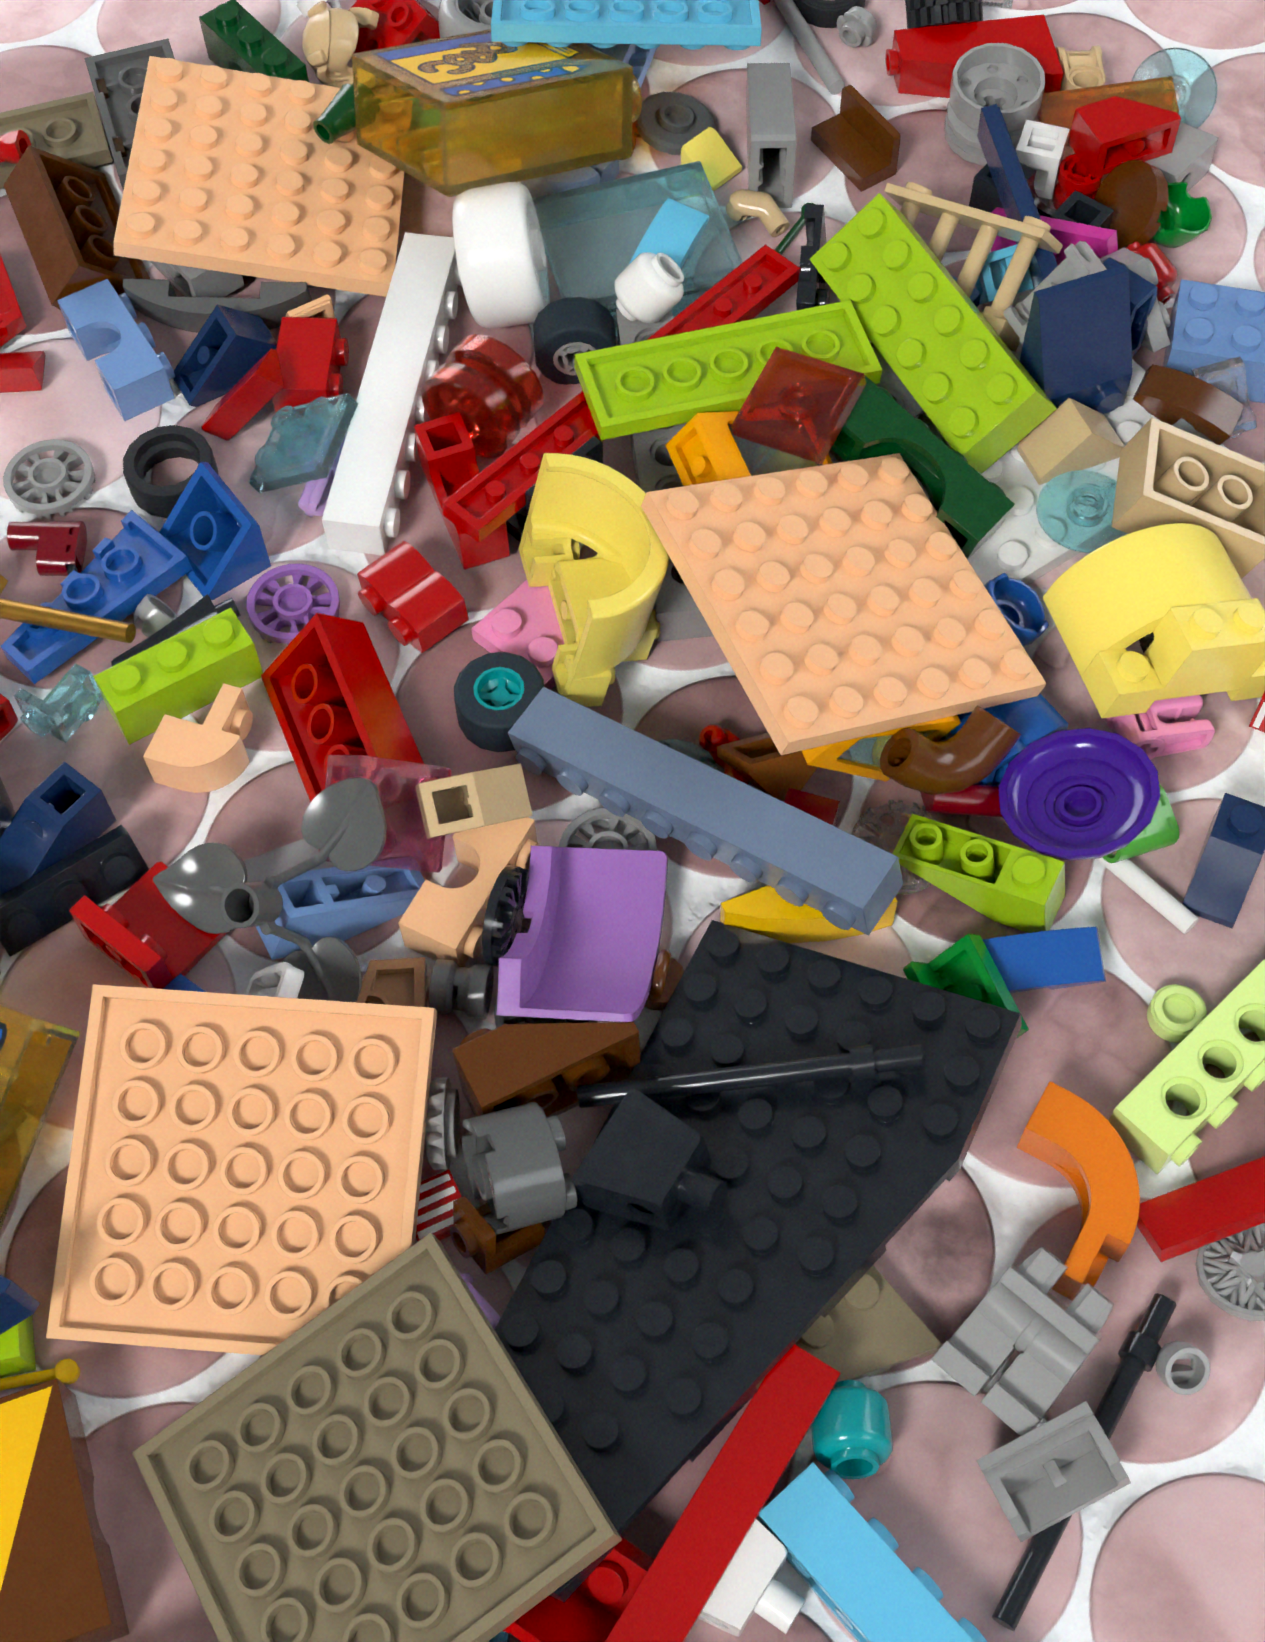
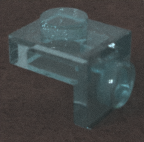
M76 663L44 700L22 688L14 695L23 713L20 717L21 721L31 731L42 737L49 733L65 743L84 722L89 721L96 714L99 704L103 700L92 672Z

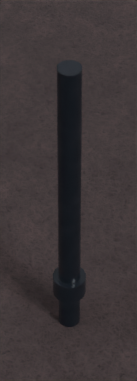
M874 1044L851 1046L850 1053L578 1085L577 1098L580 1108L620 1104L631 1087L640 1091L651 1100L848 1076H853L854 1082L878 1079V1073L923 1068L924 1062L921 1044L875 1049Z
M1154 1294L1137 1330L1128 1332L1118 1351L1121 1361L1094 1413L1109 1440L1143 1372H1150L1157 1360L1158 1352L1161 1349L1158 1342L1177 1306L1173 1300L1162 1294ZM1072 1515L1032 1536L992 1615V1619L1003 1627L1015 1631Z

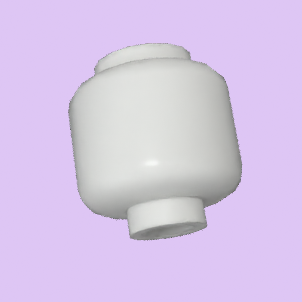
M646 252L639 254L614 281L615 293L618 298L616 305L622 315L630 321L639 320L646 324L659 322L679 303L683 296L682 282L684 281V275L680 267L672 258L664 253L654 254Z

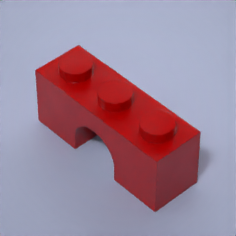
M460 412L414 425L420 464L463 569L466 570L510 556L506 521L478 543L443 516L442 502L479 474L475 447Z

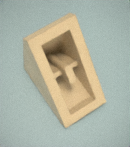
M1068 398L1018 444L1017 451L1037 483L1041 485L1119 458L1120 450L1124 447V444L1103 414Z

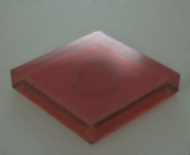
M775 347L731 425L734 436L822 464L867 384L864 373Z

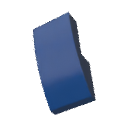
M1097 927L1059 929L983 939L1010 993L1043 988L1055 990L1106 982Z

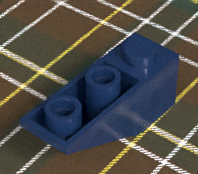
M65 761L24 799L11 824L0 837V896L96 840L116 821L102 790Z

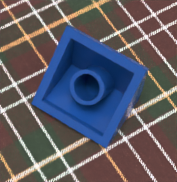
M200 462L159 533L188 557L193 569L186 576L204 597L208 594L211 600H215L271 567V563L259 524L208 462Z

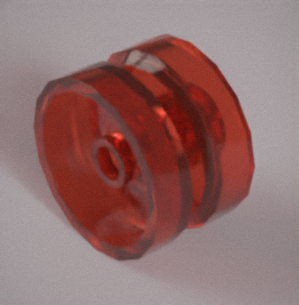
M480 334L464 337L450 352L445 364L437 367L421 389L422 403L430 419L434 420L460 412L475 447V455L490 459L505 453L521 431L520 428H524L529 424L544 403L543 387L536 373L525 359L507 344L491 336Z

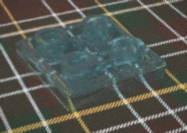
M349 393L330 398L319 397L311 403L295 407L285 406L278 410L271 420L272 430L265 445L255 455L254 461L256 465L250 476L249 484L259 493L327 478L358 403Z

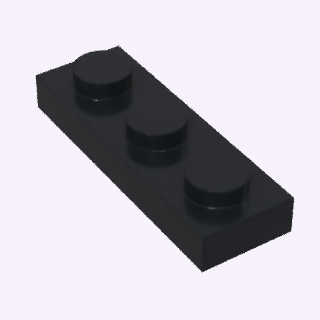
M121 824L0 896V942L10 957L73 920L69 910L84 895L98 905L137 882L149 870L123 825Z

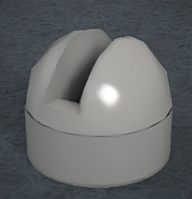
M146 594L133 613L134 625L138 629L142 628L141 632L146 637H150L177 618L175 612L167 604L151 594Z
M1173 1341L1165 1344L1158 1352L1156 1372L1160 1380L1174 1392L1181 1395H1191L1201 1390L1207 1383L1210 1376V1363L1207 1356L1192 1344ZM1178 1359H1191V1366L1173 1363Z

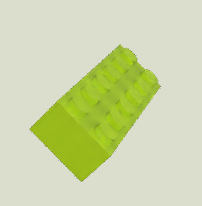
M881 193L877 194L809 259L840 301H851L867 337L951 448L961 453L968 461V464L979 473L985 472L1057 409L905 216Z

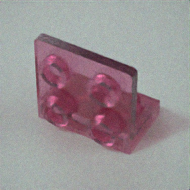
M328 755L325 789L332 784L349 778H367L377 786L386 818L387 833L385 845L380 856L369 866L436 873L441 871L445 835L427 839L415 786L419 783L451 777V769L364 755ZM329 857L326 859L325 862H331Z

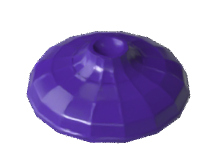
M1092 728L1057 731L1030 743L1008 764L999 785L1000 813L1013 835L1042 855L1068 861L1097 859L1126 847L1151 823L1160 800L1158 770L1145 751L1119 734Z

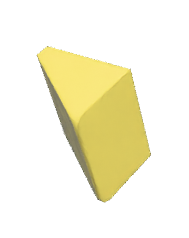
M711 126L688 141L681 148V171L710 193L742 171V165L719 133Z

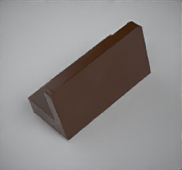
M852 85L842 88L840 113L813 126L811 141L861 192L896 175L901 140L900 133Z

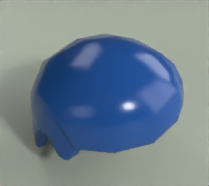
M1002 573L984 585L1023 647L1032 644L1048 628L1049 622L1045 620V610L1037 592L1023 581L1009 578L1006 573Z

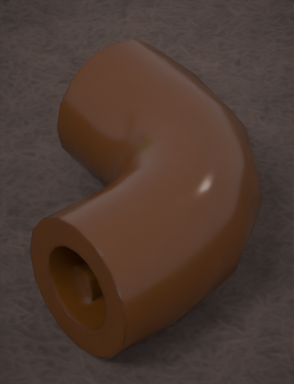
M977 705L962 728L946 741L934 742L911 728L899 730L886 742L881 752L880 769L885 776L900 785L929 795L960 792L986 778L1008 755L1021 734Z

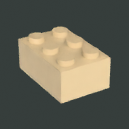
M1151 417L1120 450L1111 527L1130 534L1138 530L1164 524L1187 523L1202 526L1215 533L1220 539L1242 579L1265 559V464Z

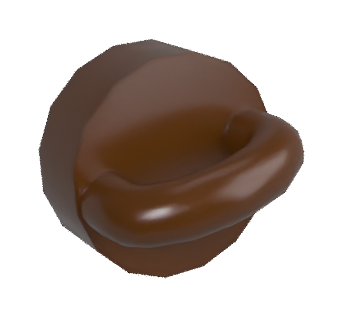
M667 949L661 950L657 956L651 988L644 1006L650 1010L662 1011L665 1009L684 973L683 967L671 957V952Z

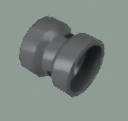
M437 959L430 982L429 1008H435L437 1013L449 1014L453 1010H461L468 1017L486 1019L493 992V965L475 963L470 968L459 967L456 961Z

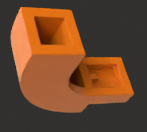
M1049 1081L1023 1131L1017 1148L1059 1171L1068 1180L1077 1195L1081 1210L1079 1233L1064 1262L1068 1269L1052 1288L1055 1292L1073 1301L1082 1284L1086 1285L1089 1283L1091 1286H1095L1108 1258L1119 1262L1129 1247L1139 1216V1184L1130 1153L1111 1123L1087 1101Z

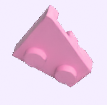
M526 580L472 627V637L475 642L490 653H512L520 655L533 663L544 679V687L551 690L556 686L551 667L558 645L564 644L549 587H529Z

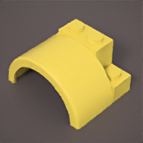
M544 453L518 549L529 587H549L564 644L558 645L551 667L558 693L585 707L602 706L609 685H612L615 681V666L625 661L647 660L654 639L659 638L660 622H657L656 611L653 608L665 578L670 557L641 507L646 493L632 480L607 465L585 457L561 453ZM579 542L596 551L597 555L587 559H579Z
M1173 523L1153 526L1124 535L1097 548L1073 564L1050 586L1043 596L1053 621L1102 719L1146 713L1156 700L1226 691L1231 701L1260 698L1265 691V610L1258 598L1252 599L1220 539L1207 528L1194 524ZM1153 632L1154 640L1143 655L1125 649Z

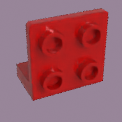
M357 0L352 5V7L367 8L379 13L377 27L374 30L367 27L359 28L357 46L352 56L360 66L363 63H369L377 67L379 79L376 82H379L393 65L371 53L408 47L416 37L424 44L430 39L434 42L440 41L439 21L418 0Z
M163 862L155 863L113 905L106 903L100 908L84 895L69 910L87 941L142 986L154 989H163L179 974L185 976L227 934H213L202 931L186 921L170 906L153 881L155 875L168 868Z
M620 1536L622 1541L617 1544L565 1602L548 1596L503 1631L511 1633L522 1642H605L654 1559Z

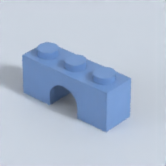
M105 279L57 300L68 331L86 360L89 361L100 355L107 354L96 359L95 363L104 388L124 421L175 399L169 382L170 379L175 377L173 368L163 351L158 354L154 352L153 348L156 345L144 322L136 324L134 321L137 315L125 292L118 295L109 280Z

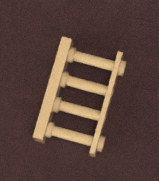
M907 182L905 188L887 183L884 192L902 206L900 212L912 226H914L919 212L940 218L928 245L940 262L943 259L957 224L979 230L957 279V283L969 298L996 237L1000 236L1019 242L991 307L985 306L984 311L981 312L1008 348L1016 352L1020 344V338L1006 320L1004 311L1013 304L1036 249L1040 248L1057 254L1060 253L1063 245L1049 232L1051 226L1040 219L1025 216L1023 222L938 198L932 196L931 190L917 183Z

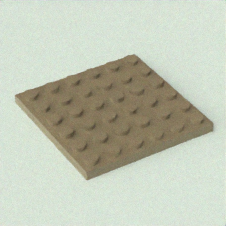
M431 1232L132 1452L219 1642H488L622 1541L619 1533L440 1240Z

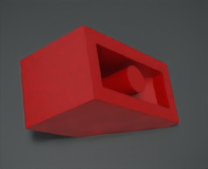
M1113 96L1075 108L1068 144L1091 176L1096 178L1110 173L1115 167L1128 160H1142L1145 162L1172 153L1181 117L1174 111Z

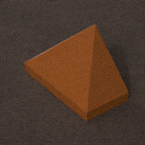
M769 733L717 746V756L762 792L783 802L788 788L801 791L818 768L807 765L802 751L780 755Z

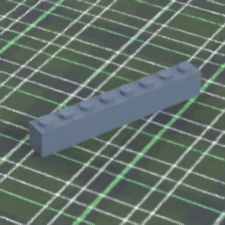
M545 687L540 690L508 732L517 752L515 756L517 761L529 772L536 775L544 772L556 778L569 792L578 796L586 793L598 799L605 809L616 816L623 817L625 814L636 818L654 835L660 838L671 836L685 843L686 847L701 859L710 861L712 858H715L729 865L737 876L747 882L756 883L759 880L775 888L776 892L787 902L795 906L806 904L822 912L823 916L830 923L840 929L849 930L852 927L869 936L903 885L899 858Z

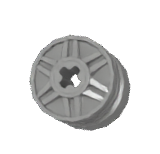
M987 43L971 48L958 59L952 73L950 100L947 104V114L944 122L945 139L953 152L966 161L981 166L987 164L977 133L981 108L994 104L1000 107L1016 150L1026 119L1036 122L1038 120L1037 112L1041 106L1044 93L1045 75L1037 58L1023 48L1007 43Z

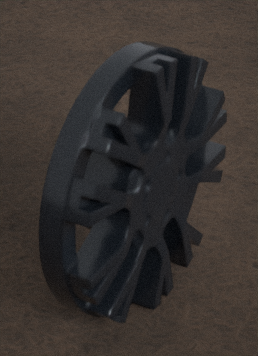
M507 865L500 872L493 886L486 908L482 932V953L488 965L499 967V958L508 952L516 934L528 933L529 929L522 926L524 918L523 908L530 871L528 869Z

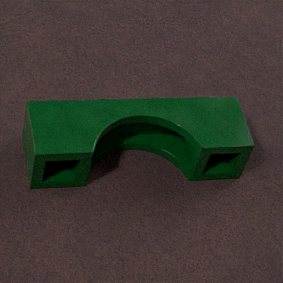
M864 376L828 411L817 434L821 441L845 461L900 453L912 474L925 488L930 502L938 513L936 518L946 525L967 560L1001 526L1015 505L1006 497L1004 491L998 485L985 479L968 464V461L961 453L950 449L931 432L925 422L914 418L894 400L893 396L885 388L877 386L867 376Z

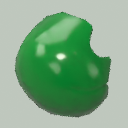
M1167 182L1168 204L1166 212L1161 210L1157 220L1161 225L1156 234L1151 238L1157 244L1166 248H1177L1196 239L1208 230L1212 220L1208 199L1204 196L1200 198L1191 197L1187 192V182Z

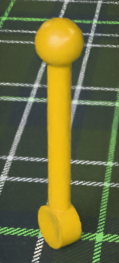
M63 1359L52 1369L1 1378L0 1391L43 1383L56 1378L63 1384L70 1385L78 1380L80 1367L72 1359Z

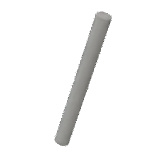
M773 0L829 92L833 95L840 93L842 88L845 87V83L794 1Z

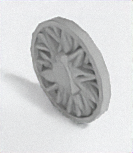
M1265 1223L1200 1247L1195 1266L1199 1285L1210 1301L1229 1315L1249 1321H1265Z

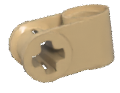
M1099 45L1092 46L1090 50L1066 51L1064 47L1055 48L1063 70L1058 97L1060 113L1070 123L1073 122L1075 108L1102 100L1106 75L1103 68L1102 49Z

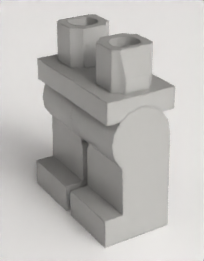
M1045 1247L1037 1249L1019 1267L1017 1265L1010 1266L953 1336L931 1358L933 1362L975 1397L986 1388L1015 1350L1020 1352L1010 1367L981 1401L982 1404L1020 1436L1038 1426L1090 1353L1101 1341L1103 1336L1098 1332L1106 1323L1114 1306L1113 1302L1089 1283L1084 1286L1069 1307H1066L1049 1293L1068 1269V1266Z

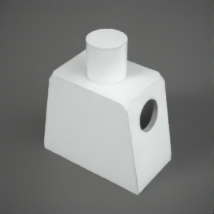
M757 1519L698 1618L737 1637L741 1635L754 1612L786 1634L806 1602L803 1597L775 1579L783 1567L789 1551Z

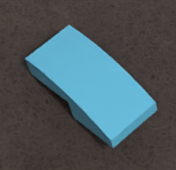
M667 198L643 236L630 263L641 253H664L672 258L682 269L686 258H691L710 219L709 215Z

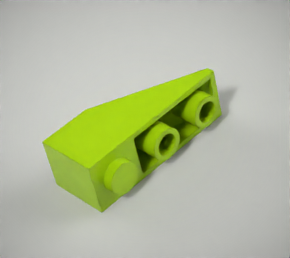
M913 813L892 853L899 858L901 866L994 922L1027 933L1049 931L1065 897L1064 861Z

